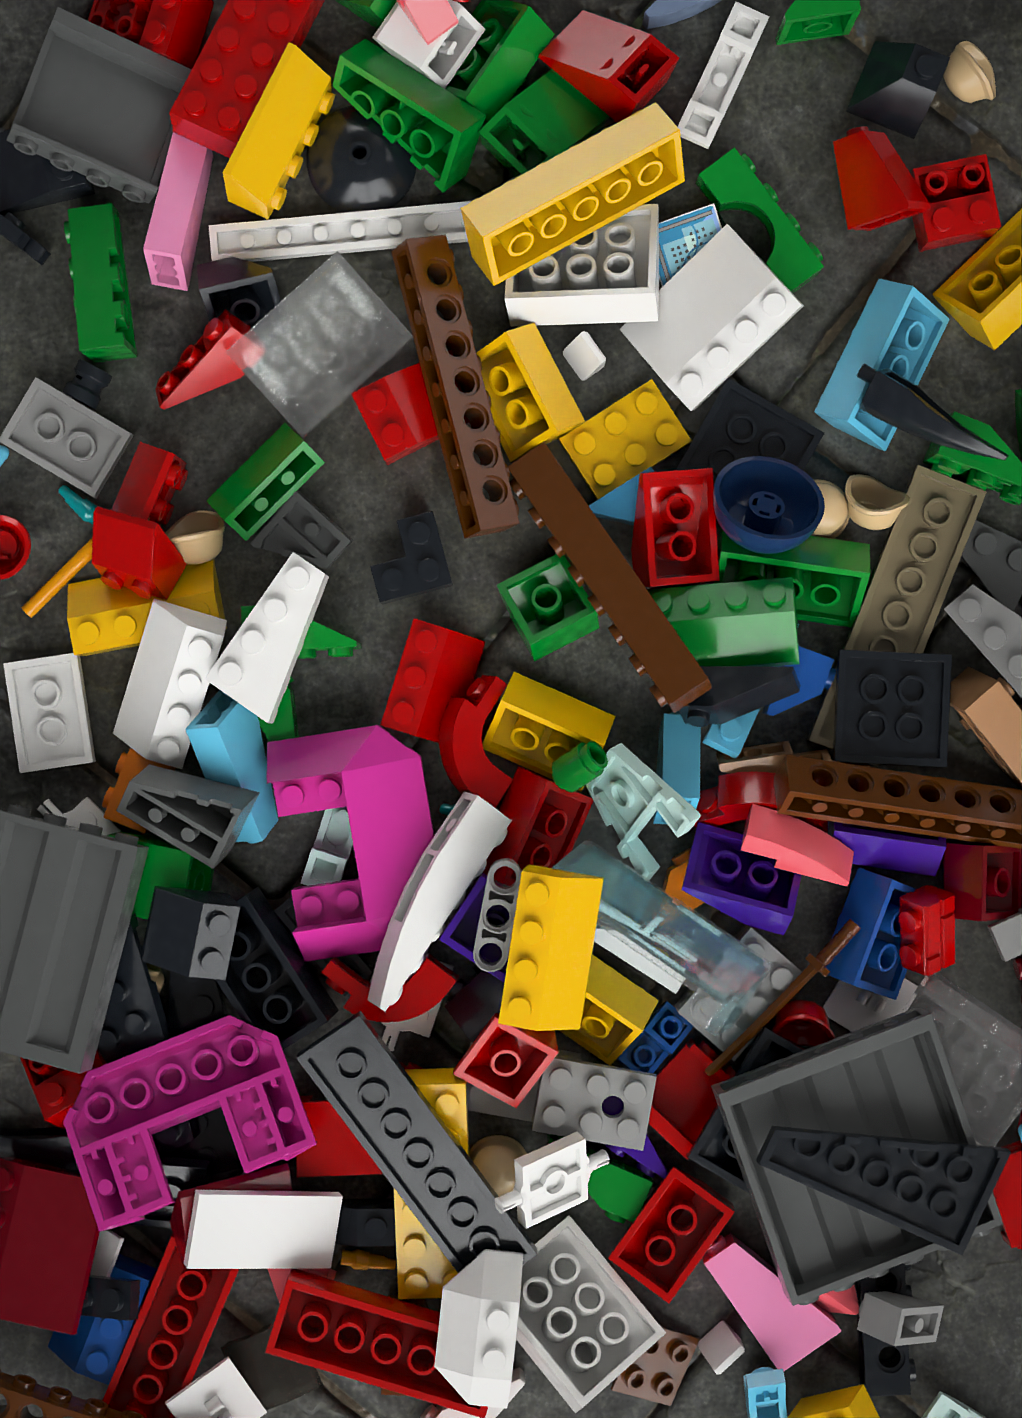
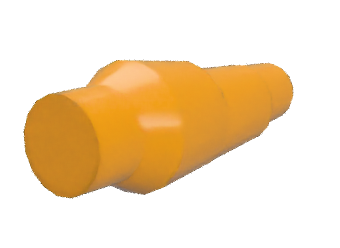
M360 1249L353 1251L342 1250L340 1265L350 1266L354 1270H394L396 1268V1260Z

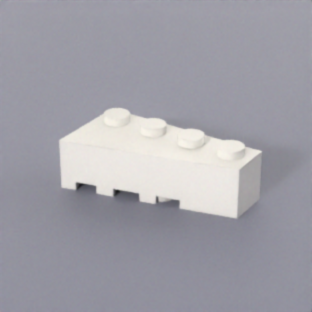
M293 552L209 671L205 680L265 722L274 723L278 707L287 689L297 657L300 655L304 639L314 618L329 576Z

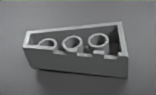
M972 585L944 610L1022 698V617Z

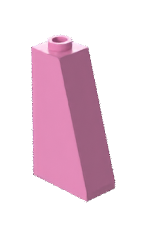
M174 132L143 250L152 285L188 291L213 161V152Z
M730 1233L726 1237L722 1235L717 1236L702 1257L707 1269L777 1369H783L784 1372L842 1332L832 1314L814 1302L808 1305L797 1304L793 1306L784 1294L776 1269L733 1234Z

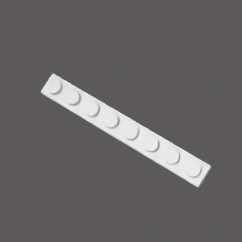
M471 201L208 225L211 259L216 261L236 257L249 262L395 249L406 239L446 235L448 244L468 242L460 208Z

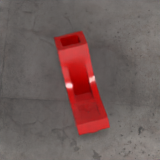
M482 675L481 678H477L468 688L467 699L451 697L440 724L439 748L444 769L455 788L461 794L468 792L478 795L496 808L513 779L494 766L486 756L482 745V729L487 716L508 684L497 676Z
M751 771L719 776L718 786L700 791V799L696 810L701 814V817L694 826L697 827V823L700 822L717 827L735 821L747 820L752 804L777 811L774 785L776 773ZM792 816L828 833V821Z
M429 954L415 974L403 984V992L398 1001L389 1006L385 1012L367 1000L371 982L364 979L338 958L334 957L321 972L328 977L325 982L336 992L344 994L347 991L351 994V997L343 1006L344 1009L354 1015L361 1011L367 1020L387 1023L409 1020L429 1011L445 997L459 978L456 973Z

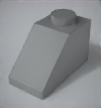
M888 1291L865 1293L859 1307L860 1318L857 1330L892 1346L936 1342L944 1305Z

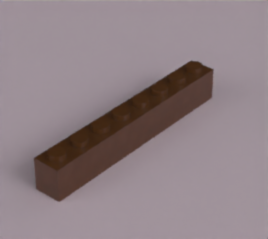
M545 442L510 464L508 468L513 477L509 481L510 487L519 500L525 497L529 500L533 507L527 511L539 529L546 525L552 534L547 540L559 558L563 555L568 557L572 566L567 568V570L579 587L584 584L587 585L592 593L587 599L598 616L607 614L613 623L608 627V630L619 646L626 643L633 652V655L628 659L640 677L646 673L654 683L649 690L661 708L668 704L672 711L676 713L712 689L709 678Z

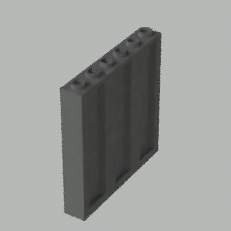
M9 804L8 809L0 808V1052L80 1074L92 1070L149 847L138 844L139 837L116 832V836L113 838L102 835L103 828L99 826L80 823V827L76 828L66 825L67 818L45 813L42 819L30 816L32 810L30 808Z
M919 1006L711 1085L784 1294L793 1306L797 1304H811L817 1301L820 1295L830 1291L840 1292L847 1290L854 1285V1282L866 1277L877 1278L889 1272V1268L899 1264L917 1263L924 1258L925 1254L935 1250H949L763 1167L756 1162V1158L772 1126L976 1145L930 1012ZM993 1192L972 1234L973 1237L986 1236L994 1230L993 1228L1003 1224Z

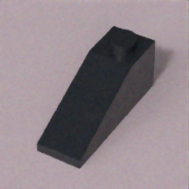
M700 666L709 678L712 689L680 709L679 712L685 724L705 727L709 724H723L800 692L801 685L794 667Z
M394 1198L342 1199L335 1244L357 1247L395 1246Z

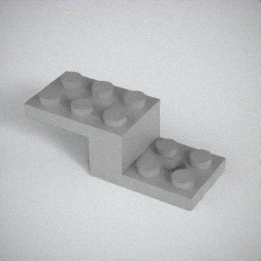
M558 1049L559 1053L517 1108L467 1082V1104L469 1111L532 1122V1131L565 1137L577 1131L586 1138V1141L643 1151L657 1076L652 1073L582 1061L581 1053ZM617 1096L623 1101V1109L619 1114L608 1115L603 1111L602 1103L607 1097Z

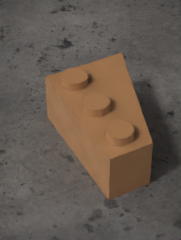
M968 666L951 681L950 706L954 707L962 717L959 721L966 730L971 729L984 745L982 748L1013 783L1022 787V704L1018 706L1012 699L1015 692L1004 679L999 677L996 680Z

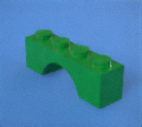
M734 147L698 175L695 184L711 204H715L718 212L741 210L752 214L761 221L770 239V254L766 265L794 293L821 272L824 267L821 263L823 256L812 242L807 244L800 235L799 231H801V228L794 216L789 212L784 214L776 202L779 199L773 188L768 183L762 184L754 174L756 167L752 160L745 153L740 155Z

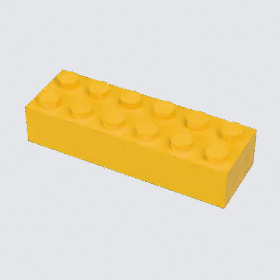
M655 102L642 110L636 111L631 116L611 127L603 129L600 133L570 147L552 159L537 165L515 179L507 181L502 186L480 198L472 200L460 208L472 258L493 286L685 182L680 129Z
M454 1068L406 1069L407 1074L469 1156L467 1082L453 1075ZM394 1189L398 1299L442 1298L443 1286L456 1276L458 1272Z

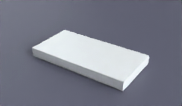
M195 1190L184 1265L187 1269L331 1268L343 1196L339 1192Z

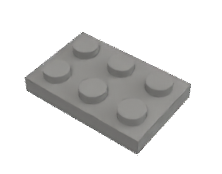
M35 377L0 436V442L97 499L134 435Z

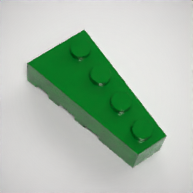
M367 39L362 40L340 54L332 86L367 120L372 117L383 130L382 135L392 144L397 141L411 155L409 160L419 170L425 168L436 179L433 183L444 193L467 175L479 138V131L482 129L486 116L485 114Z
M112 203L68 209L69 221H64V232L67 243L71 245L72 258H69V270L74 282L73 302L77 319L79 351L94 363L137 358L119 211Z

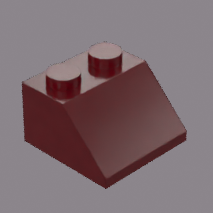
M976 842L946 843V850L942 859L944 890L955 895V919L973 921L1002 920L1018 913V909L1022 908V849Z

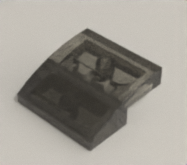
M274 1323L263 1326L256 1333L229 1341L221 1347L224 1357L229 1356L266 1410L299 1398L323 1385L316 1368L265 1353Z

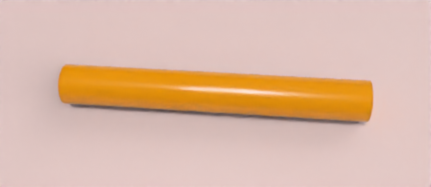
M92 538L21 607L29 617L32 618L92 559Z

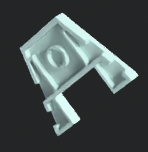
M620 743L609 749L606 753L608 765L604 768L603 773L586 784V787L605 825H613L620 839L617 849L622 859L629 857L636 871L631 877L636 886L640 887L647 883L660 868L638 837L655 812H659L677 838L689 832L701 817V814L628 748Z

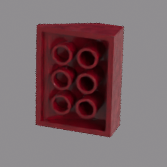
M0 1157V1320L70 1335L77 1334L100 1233L79 1173L19 1158Z

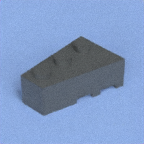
M149 764L129 781L116 811L214 869L232 850L260 792Z

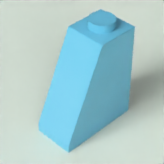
M679 711L676 713L671 712L670 714L664 713L659 728L656 774L696 809L700 799L701 727L685 724ZM656 811L653 816V824H667L659 812Z

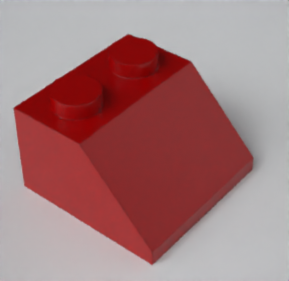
M96 507L93 512L92 564L102 575V582L116 590H120L122 587L130 589L146 599L154 596L167 600L187 563L184 562L183 556L160 525L156 522Z
M495 1013L453 1069V1075L517 1108L559 1053L555 1030L535 1031L498 1024L500 1013Z

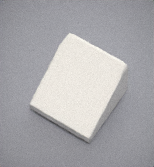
M587 331L581 332L563 351V356L582 381L587 380L605 366L606 357Z
M720 1321L698 1342L699 1350L717 1375L725 1371L745 1352L741 1338L725 1321Z

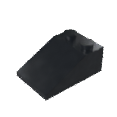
M10 129L0 133V214L2 216L8 212L13 214L95 194L93 184L87 180L85 175L73 170L64 171L58 169L51 164L49 159L40 155L24 154L17 150L13 143L6 141Z

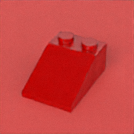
M449 350L448 353L453 356L452 350ZM420 362L387 375L351 393L387 465L439 440ZM455 381L456 387L462 392L460 384ZM464 416L465 423L467 425L470 424V421Z
M713 468L640 473L631 553L633 571L645 587L720 581L716 515L713 507Z

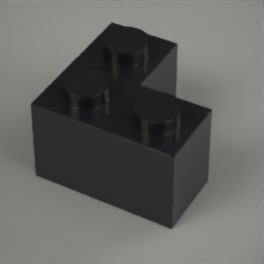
M433 511L397 520L406 557L370 566L379 602L383 605L453 586Z

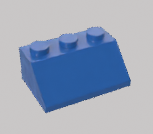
M858 867L855 878L850 885V891L842 913L838 917L833 936L838 933L849 919L854 921L861 929L826 966L830 971L828 975L853 986L896 1000L907 969L901 966L899 956L900 896L909 892H915L914 890L916 889Z
M119 1254L110 1277L140 1280V1312L157 1269ZM81 1315L77 1334L70 1335L54 1331L48 1348L74 1372L109 1385L136 1320L126 1321Z

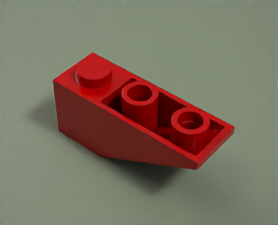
M225 309L218 318H213L206 325L200 339L183 351L177 365L170 372H165L159 378L155 390L160 408L165 410L242 378L265 352L260 334Z

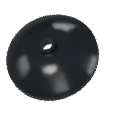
M347 106L333 112L318 125L317 137L312 146H308L306 160L310 181L317 194L325 203L341 213L390 209L405 197L413 184L417 167L409 160L411 155L397 141L392 144L382 135L383 130L372 117L367 120L354 106ZM364 149L367 154L363 159H356L353 156L355 150Z

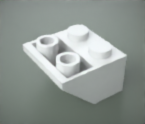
M447 0L458 19V24L427 45L396 2L372 38L389 54L445 89L486 29L461 4L453 0Z

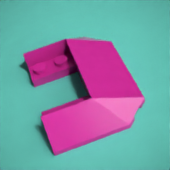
M379 725L267 742V784L273 783L278 817L347 807L359 878L296 887L291 890L297 928L292 933L304 961L380 951L389 922L403 889L423 852L434 837L421 755L410 747H406Z
M230 1015L88 1071L81 1084L82 1088L63 1121L99 1231L145 1219L144 1215L175 1203L152 1135L217 1108H222L245 1173L252 1172L281 1159L288 1161L317 1144L279 1037Z

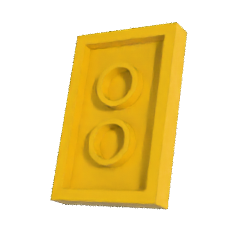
M653 379L559 438L562 447L597 500L647 468L659 464L692 442Z

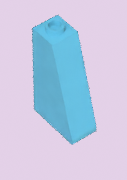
M219 690L185 730L205 779L260 792L236 842L254 844L263 841L278 821L271 783L267 784V759L259 719L257 715Z

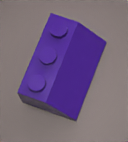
M828 821L827 834L854 851L852 864L936 876L946 850V838Z

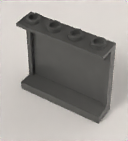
M57 7L6 141L13 143L14 147L24 154H37L49 159L51 164L58 169L64 171L73 170L85 175L87 180L94 185L100 187L110 186L119 190L130 201L137 203L146 202L149 204L158 191L159 187H157L166 161L173 134L169 112L192 69Z

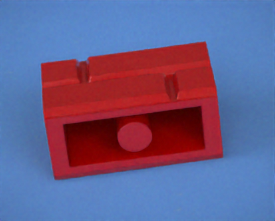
M925 885L914 890L915 892H909L900 896L899 956L903 968L924 976H930L941 971V968L945 969L955 964V895L952 892L931 885Z

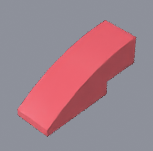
M752 804L746 820L741 851L775 859L774 868L848 886L854 856L853 850L824 831L789 815L777 814L776 810Z

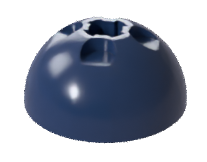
M751 456L729 463L717 475L713 489L714 512L723 531L736 544L756 553L775 554L799 546L814 533L824 515V498L816 482L797 466L772 457Z

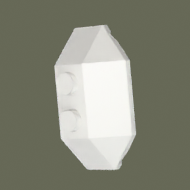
M485 1249L476 1259L443 1286L434 1367L469 1405L507 1408L519 1316L523 1253Z

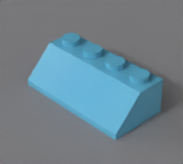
M878 279L814 412L834 428L880 450L886 451L897 428L860 409L870 384L858 378L857 373L863 364L877 371L888 368L918 386L950 319L914 286Z

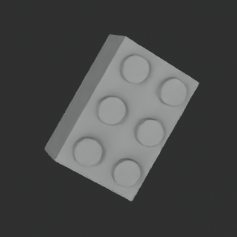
M744 925L674 1007L681 1016L724 1052L789 987L802 971L752 927ZM756 1035L732 1058L733 1061L736 1060Z

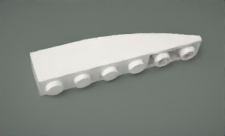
M463 792L423 852L403 889L377 958L367 999L385 1012L389 1006L398 1001L403 992V984L410 974L420 968L424 960L423 954L431 942L436 941L445 929L444 922L452 910L457 909L463 903L466 897V889L473 879L482 874L487 865V857L494 847L499 846L504 841L507 835V827L512 820L480 796Z

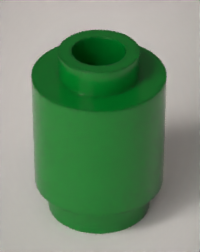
M582 742L553 761L552 778L559 788L565 789L568 792H576L603 773L604 768L608 765L607 755L596 742Z

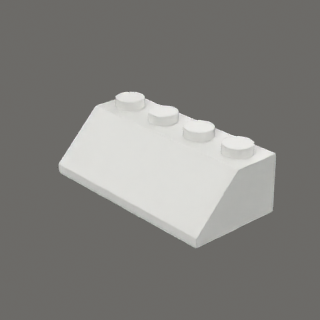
M153 599L113 731L115 736L145 759L182 769L190 745L185 729L201 711L209 686V682L205 680V677L217 661L225 635L227 620Z

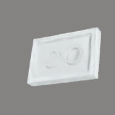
M69 653L3 663L19 772L25 773L96 762L80 656Z

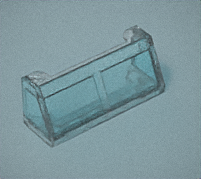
M590 839L583 841L552 867V869L604 877L597 925L696 992L690 1004L691 1016L699 1026L714 1036L735 1026L774 965Z

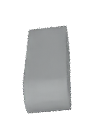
M509 858L495 861L491 865L487 876L473 950L475 964L486 972L500 970L508 958L522 872L520 866ZM508 866L515 871L516 880L511 886L502 887L495 882L494 873L498 868ZM493 905H502L508 910L509 918L503 924H493L488 920V909ZM484 944H497L502 951L501 957L495 962H487L482 959L480 948Z

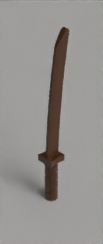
M849 919L816 957L809 953L805 958L810 963L808 967L705 1069V1073L711 1076L728 1063L818 971L826 977L830 973L826 966L861 928Z

